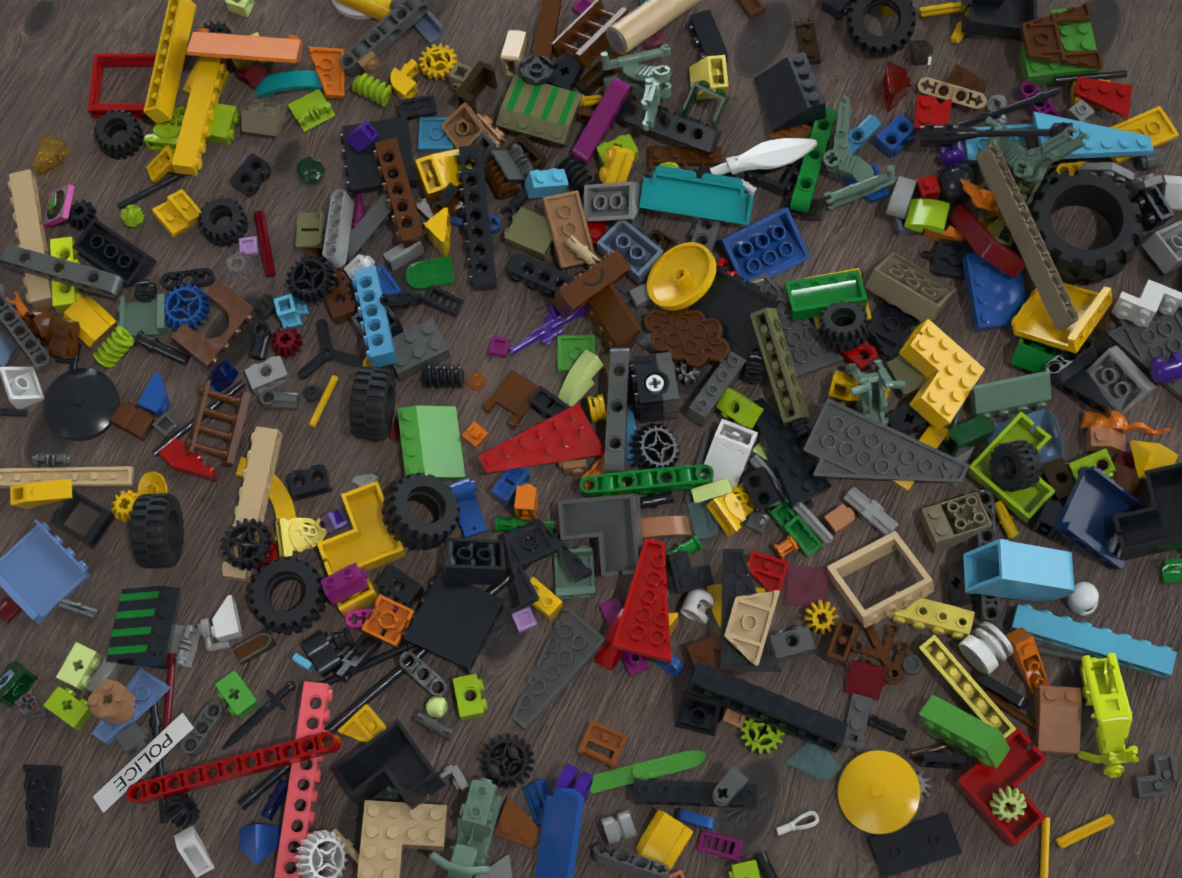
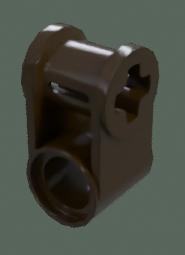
M659 230L650 231L647 237L650 240L657 239L660 241L655 244L663 250V254L681 244Z

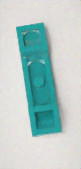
M309 70L288 71L269 75L256 86L257 98L273 97L275 92L308 88L310 92H313L318 88L320 91H323L316 71Z

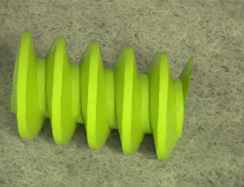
M367 73L357 76L353 82V92H358L359 95H364L365 98H370L371 101H376L377 104L383 107L389 103L392 95L391 85H388L386 88L385 82L380 84L379 79L374 81V77L370 76L368 78Z
M120 326L116 327L117 332L113 331L111 333L112 337H107V342L102 343L103 347H98V352L93 354L98 363L108 368L114 367L120 360V357H123L125 352L134 344L131 334Z

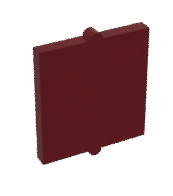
M852 660L849 673L846 674L847 682L844 692L870 697L879 701L882 687L885 686L884 678L887 668Z

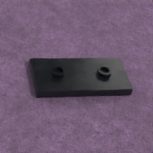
M948 813L905 826L890 834L869 838L882 878H888L962 854Z

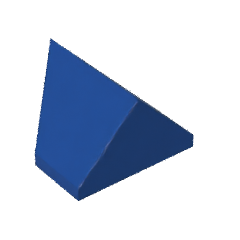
M254 824L239 828V849L257 865L279 847L281 826Z

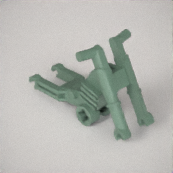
M668 44L661 45V48L616 57L613 60H609L607 52L601 53L603 70L623 67V73L604 78V94L615 77L636 89V93H643L644 97L641 100V108L647 110L645 119L642 122L643 130L649 131V126L651 128L654 127L660 99H666L671 96V84L668 81L671 79L672 69H670L669 65L654 66L653 68L652 66L648 67V65L644 66V64L640 66L638 62L671 55V48Z
M847 96L843 97L844 101H846L845 104L839 102L834 148L824 154L823 161L828 173H840V176L853 179L857 183L849 184V186L834 192L824 193L825 198L831 197L826 200V203L828 205L833 204L829 206V211H834L841 205L857 201V199L878 192L885 187L894 186L897 183L894 173L895 167L893 165H888L886 173L874 176L873 168L860 157L850 154L848 133L852 108L850 106V99Z
M992 117L986 118V123L990 126V129H1000V123L996 122ZM1069 126L1063 132L1041 144V146L1031 148L1030 150L1010 140V137H988V145L993 143L999 147L1007 165L1009 164L1013 169L1015 176L1025 179L1032 184H1038L1043 179L1044 167L1063 159L1082 146H1085L1086 144L1083 142V139L1088 140L1090 137L1081 133L1073 139L1070 132L1076 133L1077 130ZM985 178L981 189L991 191Z
M881 359L873 360L875 373H861L855 363L847 364L849 376L852 375L859 385L850 389L852 396L860 394L859 401L855 402V411L884 425H889L888 417H885L888 414V404L885 390L882 389V386L885 389H905V381H892L887 370L883 367Z

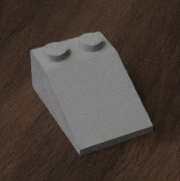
M1182 220L1155 232L1142 245L1146 253L1154 260L1164 274L1182 265Z

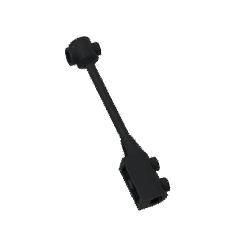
M1053 123L1050 129L977 130L976 128L960 126L958 124L920 125V148L958 147V142L977 137L1049 136L1053 138L1063 132L1066 127H1073V123Z

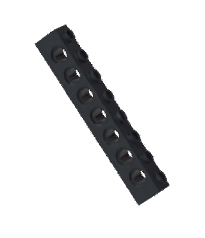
M481 144L460 146L456 157L457 164H461V170L458 171L459 182L463 181V188H460L461 199H465V205H462V213L467 218V222L464 223V231L469 236V240H466V249L470 251L471 257L467 258L469 269L472 268L473 274L469 275L470 285L474 286L475 292L495 290L498 288ZM468 164H475L471 169L466 168ZM470 181L477 182L474 186L468 185ZM473 198L479 199L477 203L470 202ZM475 215L481 216L477 221L472 220V217ZM478 232L483 234L480 238L474 237ZM478 250L485 251L481 256L476 255ZM481 267L487 269L484 273H478L477 271Z

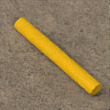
M331 376L308 424L310 427H316L339 379L337 376Z
M1049 817L1042 821L1040 878H1048Z

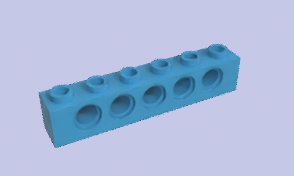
M376 265L354 270L355 278L352 279L354 289L358 290L355 293L357 303L361 305L358 307L360 318H363V321L360 322L363 333L366 332V336H363L366 347H369V350L366 351L368 361H372L374 367H383L397 363L386 306L380 303L383 291Z

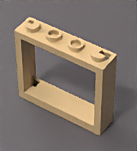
M896 531L827 566L829 579L864 628L878 623L879 620L887 616L894 615L898 610L911 606L915 601L925 598L928 594L934 592L932 578ZM898 549L921 581L865 610L842 578Z

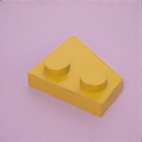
M365 704L338 729V732L368 743L388 727L372 708Z

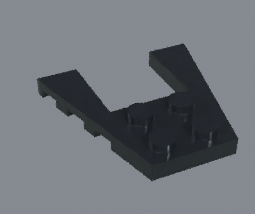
M539 518L504 534L521 609L539 601V596L523 568L554 553H558L575 583L593 575L592 570L586 567L577 555H574L568 549V546L561 542Z

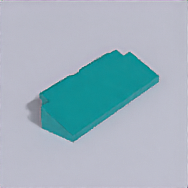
M657 166L655 171H653L652 178L643 177L640 208L749 225L754 195L744 193L745 186H743V181L739 178L705 173L702 175V179L696 178V172L691 170Z

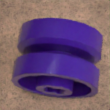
M568 763L560 774L554 788L575 789L584 797L585 803L590 793L594 775L584 771L577 779L578 768Z

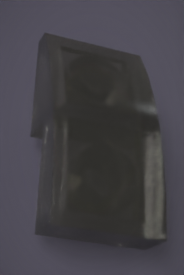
M784 198L783 208L788 207L793 219L821 221L822 202H811L809 212L804 213L790 209L792 198Z

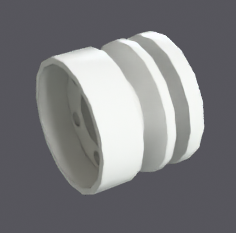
M984 621L980 628L974 630L975 636L968 635L959 644L960 651L967 661L976 670L986 675L992 673L999 666L998 661L1004 662L1014 652L1006 636L996 626L987 621Z

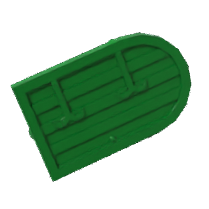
M451 256L418 261L411 264L405 276L408 285L416 290L429 289L431 284L437 287L455 284Z

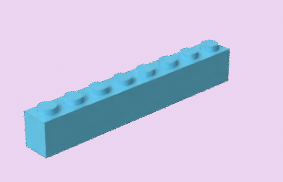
M1027 604L1017 605L1014 610L1009 632L1023 627L1033 635L1035 640L1099 658H1107L1108 653H1115L1118 665L1164 679H1168L1172 675L1177 652L1171 651L1170 647L1162 645L1158 647L1151 645L1152 643L1147 640L1138 641L1131 639L1130 635H1118L1112 633L1107 628L1098 629L1092 627V624L1087 622L1078 623L1072 621V618L1067 616L1058 617L1047 610L1038 611Z

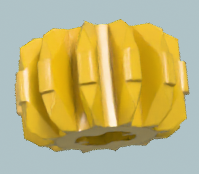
M128 490L127 493L121 491V496L114 495L117 500L111 502L113 506L111 512L115 514L117 520L127 523L128 520L131 521L132 506L140 495L132 490Z
M818 600V606L812 602L811 606L813 609L806 608L805 610L810 614L804 616V619L809 621L806 625L809 628L813 627L812 631L814 633L819 628L821 634L825 633L824 628L831 632L832 628L829 625L837 626V622L832 619L839 617L838 614L833 613L836 610L835 606L830 607L829 601L825 602L824 606L822 600ZM819 613L820 615H822L821 613H824V616L826 618L824 620L821 619V621H819L817 615Z

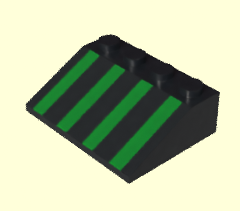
M150 586L122 589L106 662L166 670L181 601L180 588Z

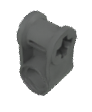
M732 766L715 787L712 794L713 802L718 806H726L742 790L749 779ZM723 791L726 793L725 798H718L719 793H723Z

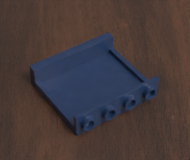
M1096 466L1081 468L1054 529L1107 569L1123 570L1125 562L1119 558L1121 549L1113 516L1148 507L1143 504L1141 499L1132 496L1128 489L1119 486L1115 479L1102 473L1100 468Z

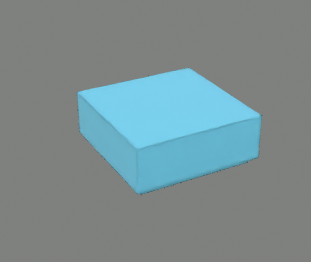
M295 653L292 657L294 663L307 672L312 673L315 669V666L298 653Z

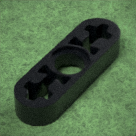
M210 268L175 271L163 274L161 284L167 291H174L173 286L179 289L180 284L184 288L187 284H190L192 287L196 285L198 288L213 285L216 277ZM208 274L209 277L207 280H204L205 275ZM186 276L193 277L190 283L183 282ZM169 279H172L173 281L168 285L167 282H169Z
M977 671L973 678L978 685L1021 710H1025L1030 702L1024 696L983 672Z

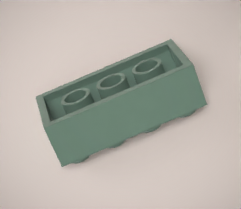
M1049 371L973 386L968 397L973 419L983 414L986 418L994 416L1006 417L1014 412L1019 414L1020 412L1025 413L1029 409L1036 408V410L1046 408L1052 399Z

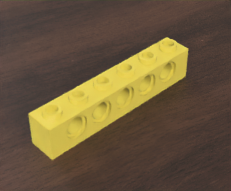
M935 634L919 647L921 652L981 721L1000 730L1005 739L1016 731L1013 724Z

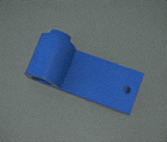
M468 477L448 484L452 488L451 492L456 494L458 498L456 503L460 504L459 521L465 538L487 532L474 493L478 491L475 481H470Z

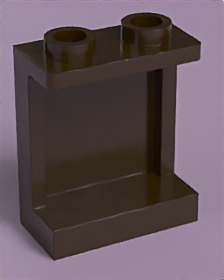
M481 61L477 63L455 92L458 108L464 102H467L477 115L475 103L477 97L486 86L493 89L497 88L495 69L492 65Z

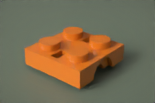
M379 594L374 610L369 619L365 621L361 630L398 648L403 639V633L409 627L415 611ZM394 607L398 608L396 614L393 612ZM383 629L387 630L384 637L380 635Z

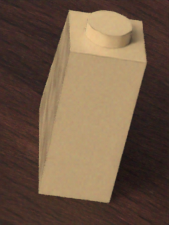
M508 30L501 53L503 77L519 76V64L525 58L527 46L526 32Z

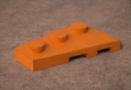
M308 47V52L325 97L344 99V69L340 64V59L344 55V49Z

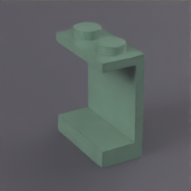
M157 294V300L151 302H127L125 297L121 296L120 303L117 305V311L120 315L117 326L126 329L132 337H135L140 330L144 331L148 336L168 335L169 327L165 322L164 314L166 312L163 309L165 307L163 302H165L166 295Z

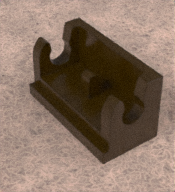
M523 133L510 143V148L515 143L521 146L524 151L523 154H526V158L529 159L534 170H542L547 165L546 155Z

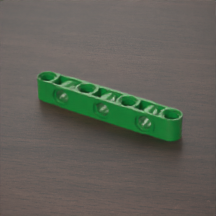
M826 107V118L814 122L810 139L816 140L817 146L804 156L790 204V209L804 213L809 212L823 164V156L826 153L836 119L837 110Z
M703 464L605 473L582 478L580 481V492L585 498L689 490L712 483L714 471L711 466ZM707 473L710 477L703 479L700 477V474ZM669 477L671 481L664 483L661 478ZM628 480L632 482V485L626 487L622 483ZM591 484L593 489L588 491L584 489V486Z

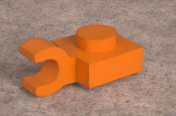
M14 292L16 299L12 301L6 297L12 307H17L15 311L21 319L29 320V315L25 316V313L29 310L22 302L19 293Z

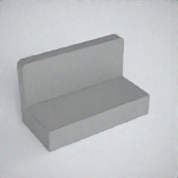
M418 241L407 248H404L403 243L384 253L383 256L394 271L425 252L421 241Z
M106 656L88 682L86 689L93 692L106 679L116 681L126 665L106 662Z

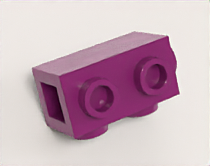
M356 562L321 580L325 596L333 605L369 587L366 581L368 579L367 572L364 568L360 569Z

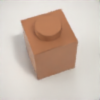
M842 504L824 516L823 523L832 535L836 537L854 525L855 514L850 507L847 508Z

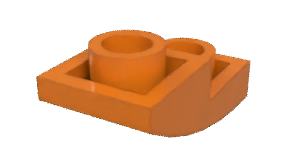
M950 225L946 231L943 230L942 234L928 229L924 231V236L937 242L939 238L959 242L964 241V237L959 230Z

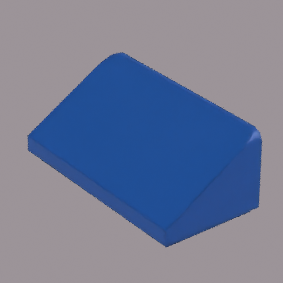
M538 780L523 788L536 826L543 824L546 795H552L546 780Z

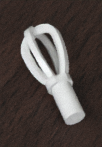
M808 811L790 823L777 827L778 835L796 831V829L802 830L816 826L819 822V817L815 811ZM810 815L815 816L814 822L796 825L803 818Z

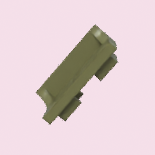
M322 209L315 213H297L296 248H322L324 221ZM319 229V231H302V230Z

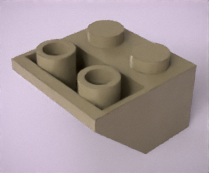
M259 99L252 101L242 110L241 131L277 136L282 131L287 106L282 105L280 102L264 103V100Z

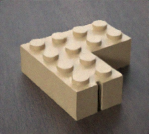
M365 800L357 878H401L403 848L444 851L447 805L420 804L412 810L407 803Z

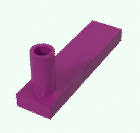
M616 597L599 604L607 625L610 627L616 616L623 609L620 601ZM620 650L630 677L649 670L644 656Z

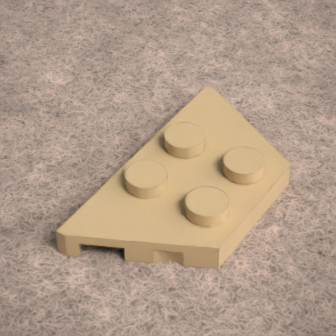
M778 590L735 597L724 637L757 667L780 591Z

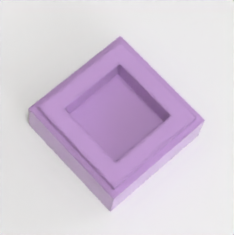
M257 236L239 238L240 257L259 255Z
M530 606L512 614L519 633L538 626Z

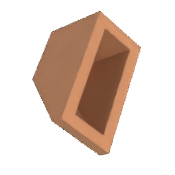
M1090 427L1086 433V453H1095L1105 448L1109 454L1126 452L1125 434L1106 427Z

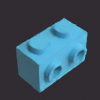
M556 168L543 171L533 170L529 172L524 183L529 199L565 193L569 185L565 170Z

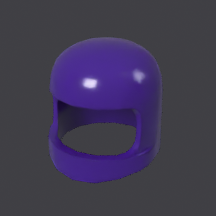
M962 141L958 142V147H935L941 154L939 159L944 166L962 163L966 158Z
M1171 353L1169 363H1165L1161 356L1154 357L1149 364L1151 378L1157 383L1180 381L1182 379L1180 353Z

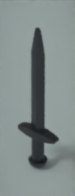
M292 681L286 682L287 685L276 695L266 689L270 700L230 736L222 749L225 750L238 742L276 706L286 711L281 700L292 690L295 691V683Z

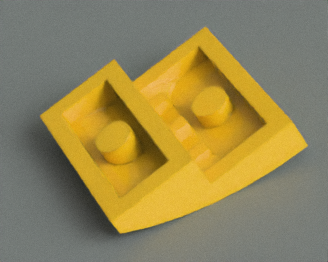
M183 189L167 196L166 202L152 209L154 217L172 238L194 225L199 220V213H202Z

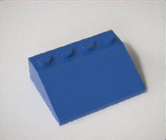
M788 207L780 208L717 240L733 271L736 270L741 277L745 278L743 282L748 284V279L766 273L772 278L810 259Z
M978 253L966 254L962 263L974 332L1013 328L1011 325L1013 317L1021 310L1023 303L1027 302L1022 272L1017 278H1013L983 259Z

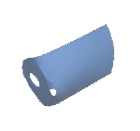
M1043 409L1026 414L1034 422L1031 430L1032 433L1039 426L1046 433H1051L1052 440L1038 454L1041 455V463L1045 464L1062 457L1063 443L1061 430L1053 413L1048 409ZM1014 418L994 424L995 431L988 438L989 445ZM1054 426L1057 428L1058 438L1055 435Z

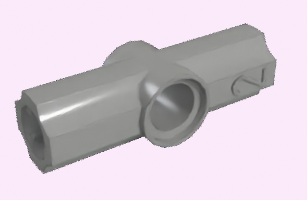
M856 487L851 488L843 498V501L858 513L862 521L868 525L872 524L884 536L894 532L899 526L895 520L884 512L883 507L877 501L870 500Z

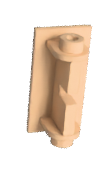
M477 114L480 118L479 120L487 129L486 133L488 132V136L496 143L497 148L501 145V140L507 142L503 137L505 133L500 128H495L492 125L493 121L490 117Z

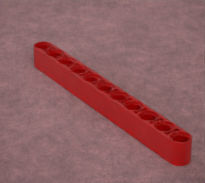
M321 732L135 783L128 787L126 796L129 801L134 803H151L173 797L179 793L184 794L335 753L341 747V739L338 735L331 732ZM332 737L333 742L327 747L326 742ZM313 743V749L308 752V745ZM291 748H293L294 753L291 757H289L288 752ZM274 753V760L269 762L270 755ZM255 758V765L251 768L250 762ZM236 764V770L232 773L231 767ZM217 769V775L213 778L212 773ZM198 774V780L194 783L193 778ZM179 780V785L175 788V781ZM160 785V790L156 793V787ZM141 790V795L137 799V793Z

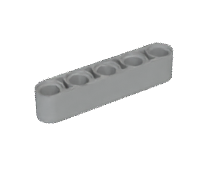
M338 189L331 195L323 246V256L335 269L342 267L346 263L354 202L344 189Z

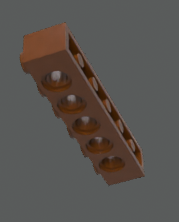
M394 137L376 142V150H373L376 161L380 160L381 166H378L380 177L385 178V182L382 184L385 194L389 193L390 196L387 199L389 209L394 210L395 215L391 217L394 226L399 228V231L396 232L399 243L403 242L404 248L410 247L418 241L425 243L397 139ZM389 158L393 159L391 162H385ZM392 175H398L395 179L390 178ZM402 191L400 195H395V192ZM402 207L407 208V210L403 212L399 211V209ZM405 224H412L411 227L404 228Z
M319 229L302 230V231H319ZM324 236L322 248H304L307 256L308 254L312 257L315 254L318 256L323 254ZM335 269L334 274L337 276V279L333 281L338 286L332 288L333 292H328V298H325L337 326L350 321V317L355 315V311L358 310L355 300H350L349 295L352 293L348 284H343L342 280L345 277L342 269ZM339 300H345L341 304L337 303Z

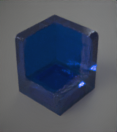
M224 360L211 371L206 381H211L210 386L215 391L222 392L235 381L239 372Z

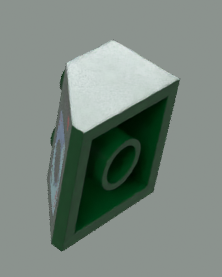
M17 659L9 663L5 668V672L0 676V702L10 708L15 705L14 701L20 696L22 697L39 679Z

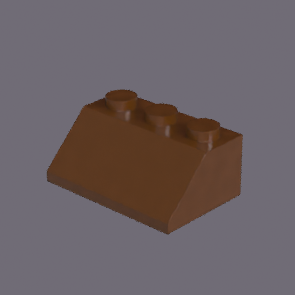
M611 284L589 301L586 315L593 322L598 335H601L605 341L608 350L611 347L631 349L636 342L641 328L613 284Z

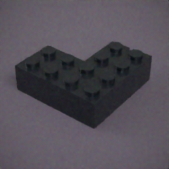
M961 0V15H963L961 18V32L1023 41L1020 26L1022 23L1038 18L1037 0Z
M1182 462L1144 471L1153 507L1113 516L1124 561L1182 548Z
M399 720L332 768L359 807L364 805L365 800L372 799L393 783L404 801L413 810L427 799V794L432 796L445 786V783Z

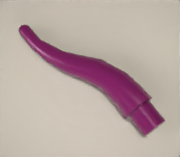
M357 192L356 195L357 210L351 225L353 229L365 214L361 192Z

